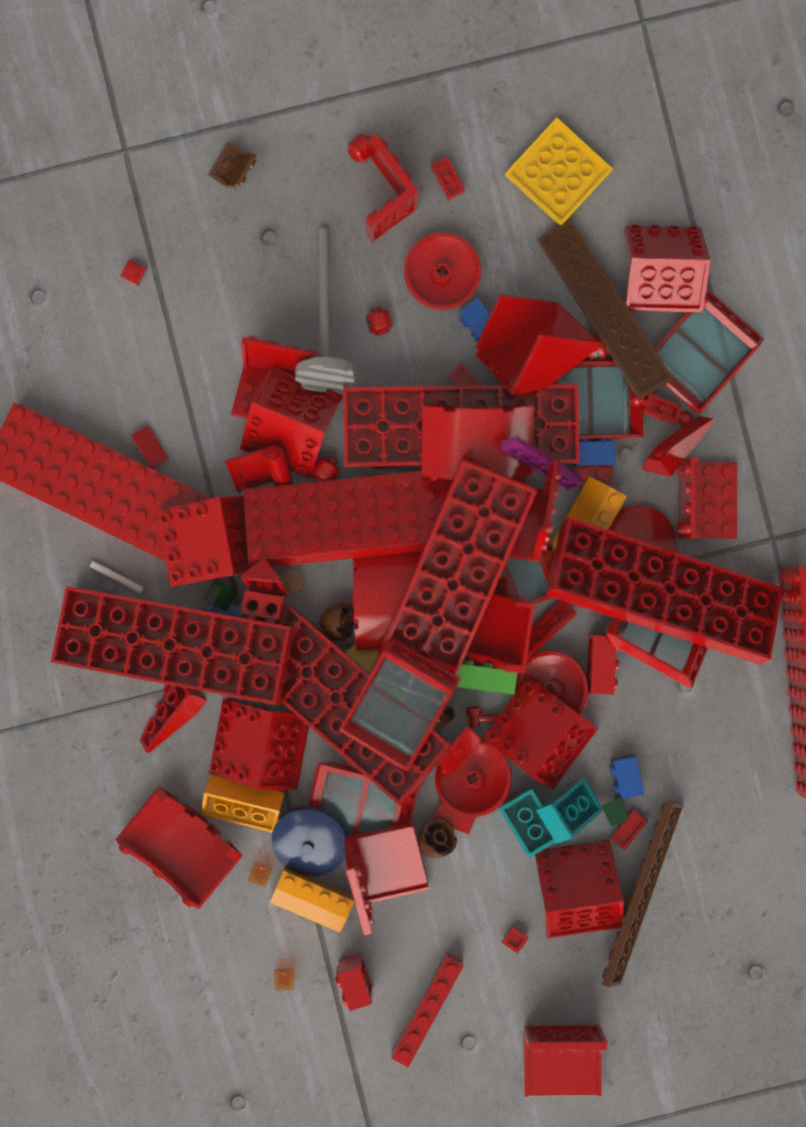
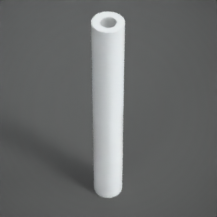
M94 560L90 564V567L139 594L142 593L144 587Z

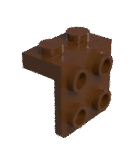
M226 142L208 176L226 188L241 187L246 180V173L256 163V154L244 153L230 142Z

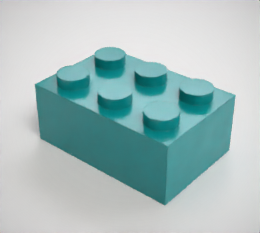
M583 777L568 783L536 811L557 844L572 839L604 810Z
M531 786L508 798L499 808L528 858L555 843L536 811L542 804Z

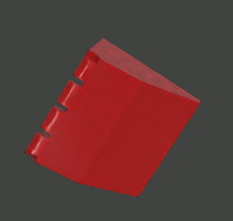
M500 294L475 348L478 351H476L475 356L512 395L518 394L521 396L550 386L596 351L600 342L558 302Z

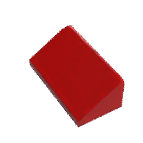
M149 426L131 435L152 469L169 459Z

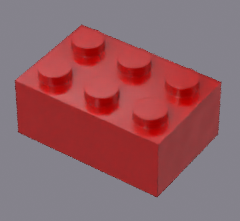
M588 634L587 677L590 694L614 695V690L618 688V679H615V671H618L619 660L616 659V652H619V649L611 644L607 634Z
M358 953L340 959L336 967L335 980L338 988H342L343 995H341L344 1007L348 1006L349 1012L372 1005L373 987L362 954Z

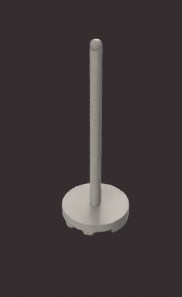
M326 227L319 229L320 357L304 360L295 368V380L302 384V388L316 392H327V388L343 389V387H348L350 382H354V366L348 361L330 357L328 229Z

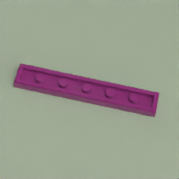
M514 436L501 442V449L546 477L551 461H556L519 436ZM558 464V470H561L558 485L566 490H571L584 484L582 477L562 464Z

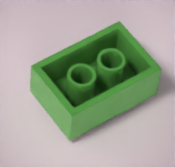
M463 660L457 676L461 678L457 686L458 688L506 694L515 693L517 673L505 672L494 667L492 662L474 664L475 661Z

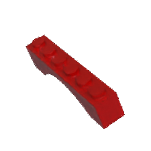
M447 951L445 952L420 1005L391 1051V1059L409 1068L464 967L462 959Z

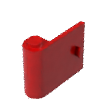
M279 446L266 447L225 460L237 492L274 481L275 486L293 484V477L283 450Z
M467 726L437 760L438 769L445 775L448 773L452 775L482 739Z

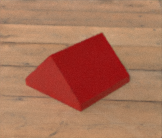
M265 558L241 575V579L250 591L273 595H289V591Z

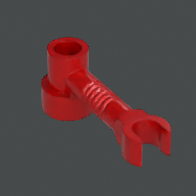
M480 706L466 708V716H468L470 728L480 727V722L495 721L501 714L482 715Z

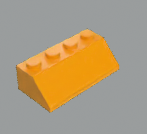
M589 476L563 522L568 517H572L609 529L627 496ZM560 527L557 533L555 534L553 540L551 541V543L555 546L557 544Z
M209 775L204 791L201 815L273 832L274 826L279 819L284 792L278 790H257L218 776Z
M287 867L284 868L270 903L338 932H341L355 902L353 895L309 876L296 873Z

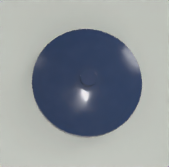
M299 806L286 811L279 817L272 832L271 843L275 855L284 866L302 875L319 876L334 871L342 864L345 859L344 837H348L343 823L331 812L315 806Z

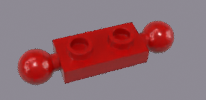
M632 393L629 397V402L632 406H642L641 413L671 425H675L678 422L681 426H685L693 420L690 412L683 411L680 413V405L653 394H648L638 399L635 393Z

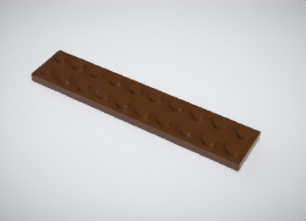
M570 220L538 238L539 245L637 398L641 399L672 381L673 377L572 221Z
M666 801L661 806V817L654 826L653 832L655 834L653 840H650L648 843V854L643 859L640 867L642 869L641 874L635 880L634 887L636 888L634 894L628 900V911L622 917L621 923L623 925L621 931H618L616 934V945L609 954L608 960L610 962L608 968L606 967L603 971L602 985L612 987L620 985L623 980L684 806L680 802Z

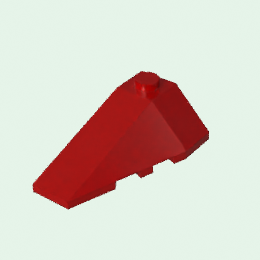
M698 416L660 442L647 457L642 466L643 471L671 477L714 423V419Z
M165 684L162 690L164 692L161 702L156 703V713L153 719H149L140 738V742L147 753L153 751L199 712L207 701L202 691Z

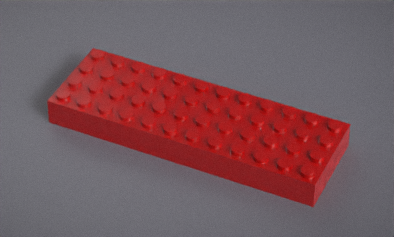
M578 384L550 385L547 388L521 396L518 394L512 395L504 385L343 387L345 467L422 466V406L429 404L457 405L458 408H469V406L498 408L500 405L512 404L533 405V446L560 464L579 463Z
M16 402L13 403L1 427V482L161 560L166 561L156 510L212 499V497Z
M461 457L373 664L371 673L382 653L394 638L457 676L537 490L534 486ZM387 659L377 677L379 681L440 705L447 695Z
M422 471L243 489L247 552L250 568L263 558L271 567L421 552L452 479L441 478L439 481L430 480V477L422 476Z
M568 517L560 526L545 595L761 665L771 660L783 587Z
M806 565L780 567L778 581L783 587L781 618L785 622V628H783L782 633L787 646L784 648L785 659H788L786 676L789 678L790 686H787L788 696L791 697L789 714L793 719V724L790 725L791 734L794 735L792 752L796 756V762H794L793 767L798 780L795 781V789L800 796L806 799Z
M66 586L51 663L280 705L295 628Z
M286 601L283 621H277L276 624L295 628L281 702L398 806L402 805L436 766L437 760L449 748L451 743L433 728L416 760L409 770L405 771L339 731L371 674ZM275 604L269 608V613L273 615L277 611ZM258 617L257 621L265 622V618ZM376 679L374 685L398 698ZM373 690L369 691L356 714L360 719L415 751L429 726L425 721Z

